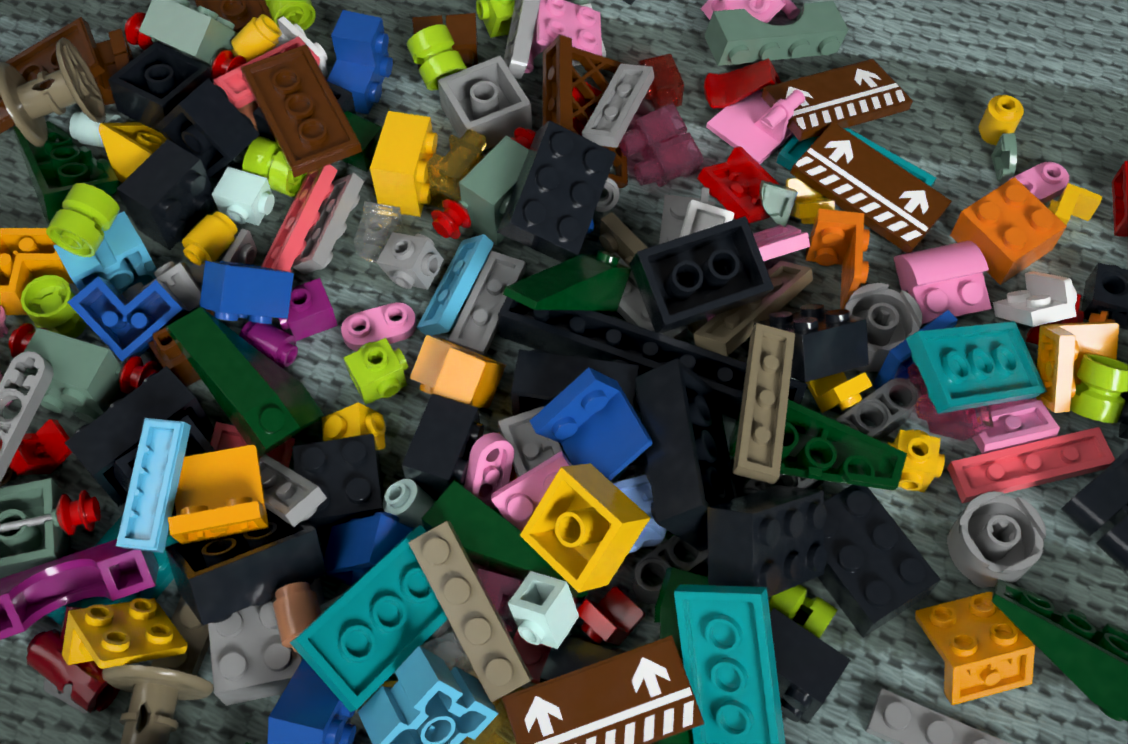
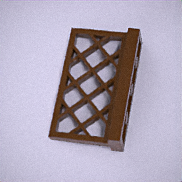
M559 34L543 51V126L548 121H552L578 134L573 127V119L577 117L585 127L590 119L585 110L589 107L595 110L609 85L599 70L604 69L615 74L619 65L624 63L572 47V38ZM572 59L579 61L588 73L581 77L572 66ZM590 76L602 90V93L597 97L585 83V80ZM575 87L588 101L583 107L572 96V89ZM627 130L617 148L602 146L617 153L613 162L616 168V175L609 173L608 177L616 182L618 188H624L628 185Z

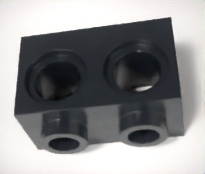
M1102 263L1096 265L1085 281L1081 311L1084 312V319L1089 320L1091 313L1101 314V311H1108V319L1115 320L1119 324V328L1128 330V270L1116 265Z

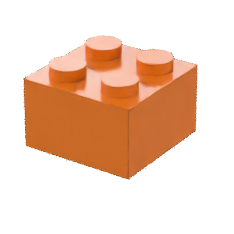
M1014 177L961 211L950 236L957 243L964 241L975 243L987 262L989 270L986 272L1001 285L1052 251L1067 226Z

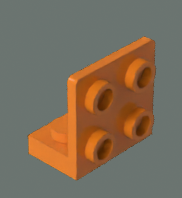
M819 208L809 238L810 247L806 248V261H813L822 266L842 265L840 309H844L854 291L861 287V283L865 284L867 281L869 262L863 260V251L866 252L868 249L870 230L864 229V213Z

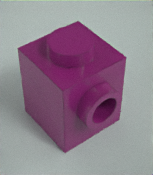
M320 278L293 287L288 319L278 318L282 330L291 329L296 341L338 326L333 308Z

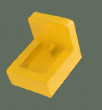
M788 178L786 180V187L795 189L798 192L790 215L801 219L802 224H814L819 208L835 210L834 200L824 198L823 195L798 178Z
M1068 183L1058 201L1052 199L1047 208L1065 225H1067L1071 215L1089 221L1100 205L1102 196Z
M841 372L805 382L822 413L839 405L842 411L863 400L860 395L861 392L873 386L865 372L850 380H847L845 374Z
M359 402L322 417L323 441L374 434L378 450L386 447V425L383 415Z

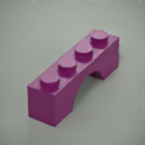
M117 539L0 578V640L26 631L43 616L67 604L91 597H107L114 601L154 587L159 566L153 552L116 546Z

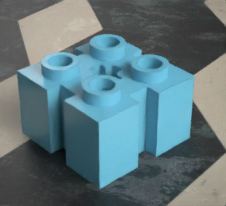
M125 211L118 214L109 230L103 231L105 234L104 240L92 257L74 255L58 245H53L79 291L84 289L98 276L109 280L121 294L138 282H142L145 286L156 279L153 273L157 268Z
M418 646L395 671L399 681L393 687L381 686L358 711L372 744H460L467 736L475 740L499 714L477 678L456 666L450 671L442 658L421 646Z

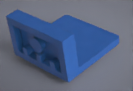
M590 367L530 420L536 434L561 443L572 465L591 463L609 481L652 445L651 437L619 383Z

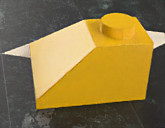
M140 122L100 123L99 132L110 165L118 180L122 183L167 140L162 133Z

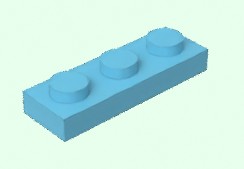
M485 234L462 240L416 327L423 334L436 335L446 333L455 327L459 318L458 313L464 301L469 298L474 288L473 284L479 272L483 269L488 259V254L494 245V242Z

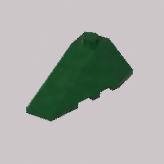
M50 121L46 122L48 139L42 147L34 146L23 136L17 127H13L48 225L56 212L63 209L62 203L72 186L76 183L92 185L110 196L120 186L119 180L108 161L103 158L95 159L89 148L86 146L78 147L72 143L71 136Z
M788 399L780 474L893 491L898 488L907 453ZM740 412L729 439V455L735 457Z
M999 579L995 585L991 601L1094 704L1098 705L1105 715L1116 721L1125 720L1128 722V632L1109 623L1106 624L1104 629L1093 626L1086 620L1087 617L1084 613L1072 608L1069 612L1066 611L1064 613L1056 611L1054 605L1045 597Z

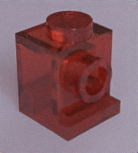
M667 54L640 60L638 65L653 67L655 78L645 95V99L652 101L656 112L670 111L675 107L682 106L684 82L672 55Z

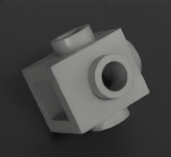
M392 232L376 263L392 282L405 289L417 287L428 290L434 277L438 274L444 259L436 250L435 244L430 238L422 234L412 236Z

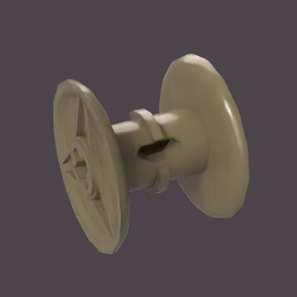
M63 37L56 44V57L60 69L52 73L41 71L37 74L36 79L27 82L15 67L8 63L0 62V95L4 105L23 136L37 147L44 146L48 139V128L44 116L53 112L61 115L66 112V107L78 104L90 120L97 123H104L106 120L104 102L93 74L77 48L68 39ZM55 80L48 89L40 87L41 83L45 81Z
M121 665L104 668L102 671V678L109 685L132 693L128 712L122 713L119 721L124 725L120 744H168L170 732L176 731L178 727V722L174 720L177 701L207 698L214 691L213 684L210 681L196 675L172 669L143 665Z

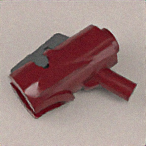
M67 606L62 631L57 629L44 631L37 634L30 641L27 647V664L44 676L43 688L45 692L66 702L69 706L82 713H93L96 710L100 712L113 702L120 689L112 687L103 680V669L99 668L95 661L67 665L62 657L68 611L83 609L82 607Z

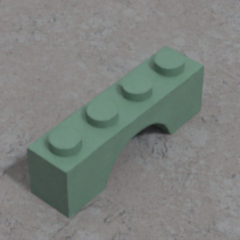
M834 1L804 3L796 22L784 26L764 23L753 17L745 9L713 11L704 37L717 65L722 66L760 62L768 58L772 61L831 55L838 52L849 29Z

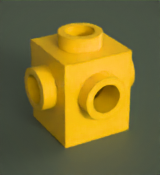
M900 429L894 442L886 443L907 453L898 487L925 493L934 477L940 478L945 462V455L939 453L941 438L929 436L921 430L912 429L906 431Z

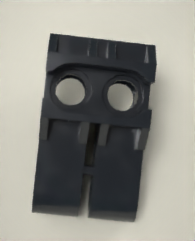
M1128 449L1061 509L1089 537L1109 520L1114 527L1096 544L1124 571L1128 569Z

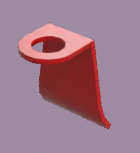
M768 58L728 73H709L704 80V93L711 108H725L769 84L775 85L782 82Z

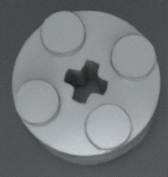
M872 283L854 291L846 303L844 309L849 310L851 316L867 319L869 365L856 368V370L865 373L870 371L879 372L889 351L906 340L905 338L920 330L923 318L921 309L916 300L901 289L899 293L889 289L888 284Z
M996 491L981 494L966 506L950 529L947 536L950 557L957 569L978 587H995L999 579L1010 584L1016 582L1038 561L1043 553L1044 539L1046 538L1045 524L1037 510L1020 497L1014 499L1003 495L1004 492Z

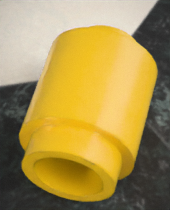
M261 14L258 18L253 17L231 40L232 52L235 57L238 55L243 56L246 62H249L272 50L279 43L278 38L282 35V32L270 17Z
M998 95L989 101L979 123V132L985 142L997 145L1002 134L1015 132L1024 113V108L1020 101L1009 95Z
M216 211L213 215H206L183 238L182 244L185 256L198 266L201 264L205 265V261L215 262L234 242L235 235L238 232L237 226L227 215Z

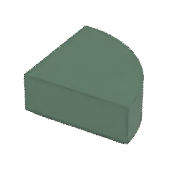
M1015 133L1002 134L991 155L999 183L1007 182L1015 174L1017 163Z
M761 180L760 200L763 208L776 223L786 227L798 192L795 189Z

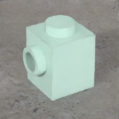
M227 167L212 193L218 211L227 215L238 224H245L247 222L259 226L264 215L270 214L274 206V195L267 178Z
M533 571L529 572L508 602L519 635L533 645L543 644L558 649L579 618L567 581Z

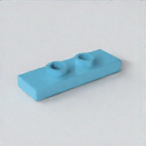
M152 418L144 419L116 546L126 549L164 553L169 530L168 517H172L191 425L188 423Z

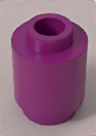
M249 321L244 325L239 334L240 337L281 368L290 366L297 356L296 338L271 324Z

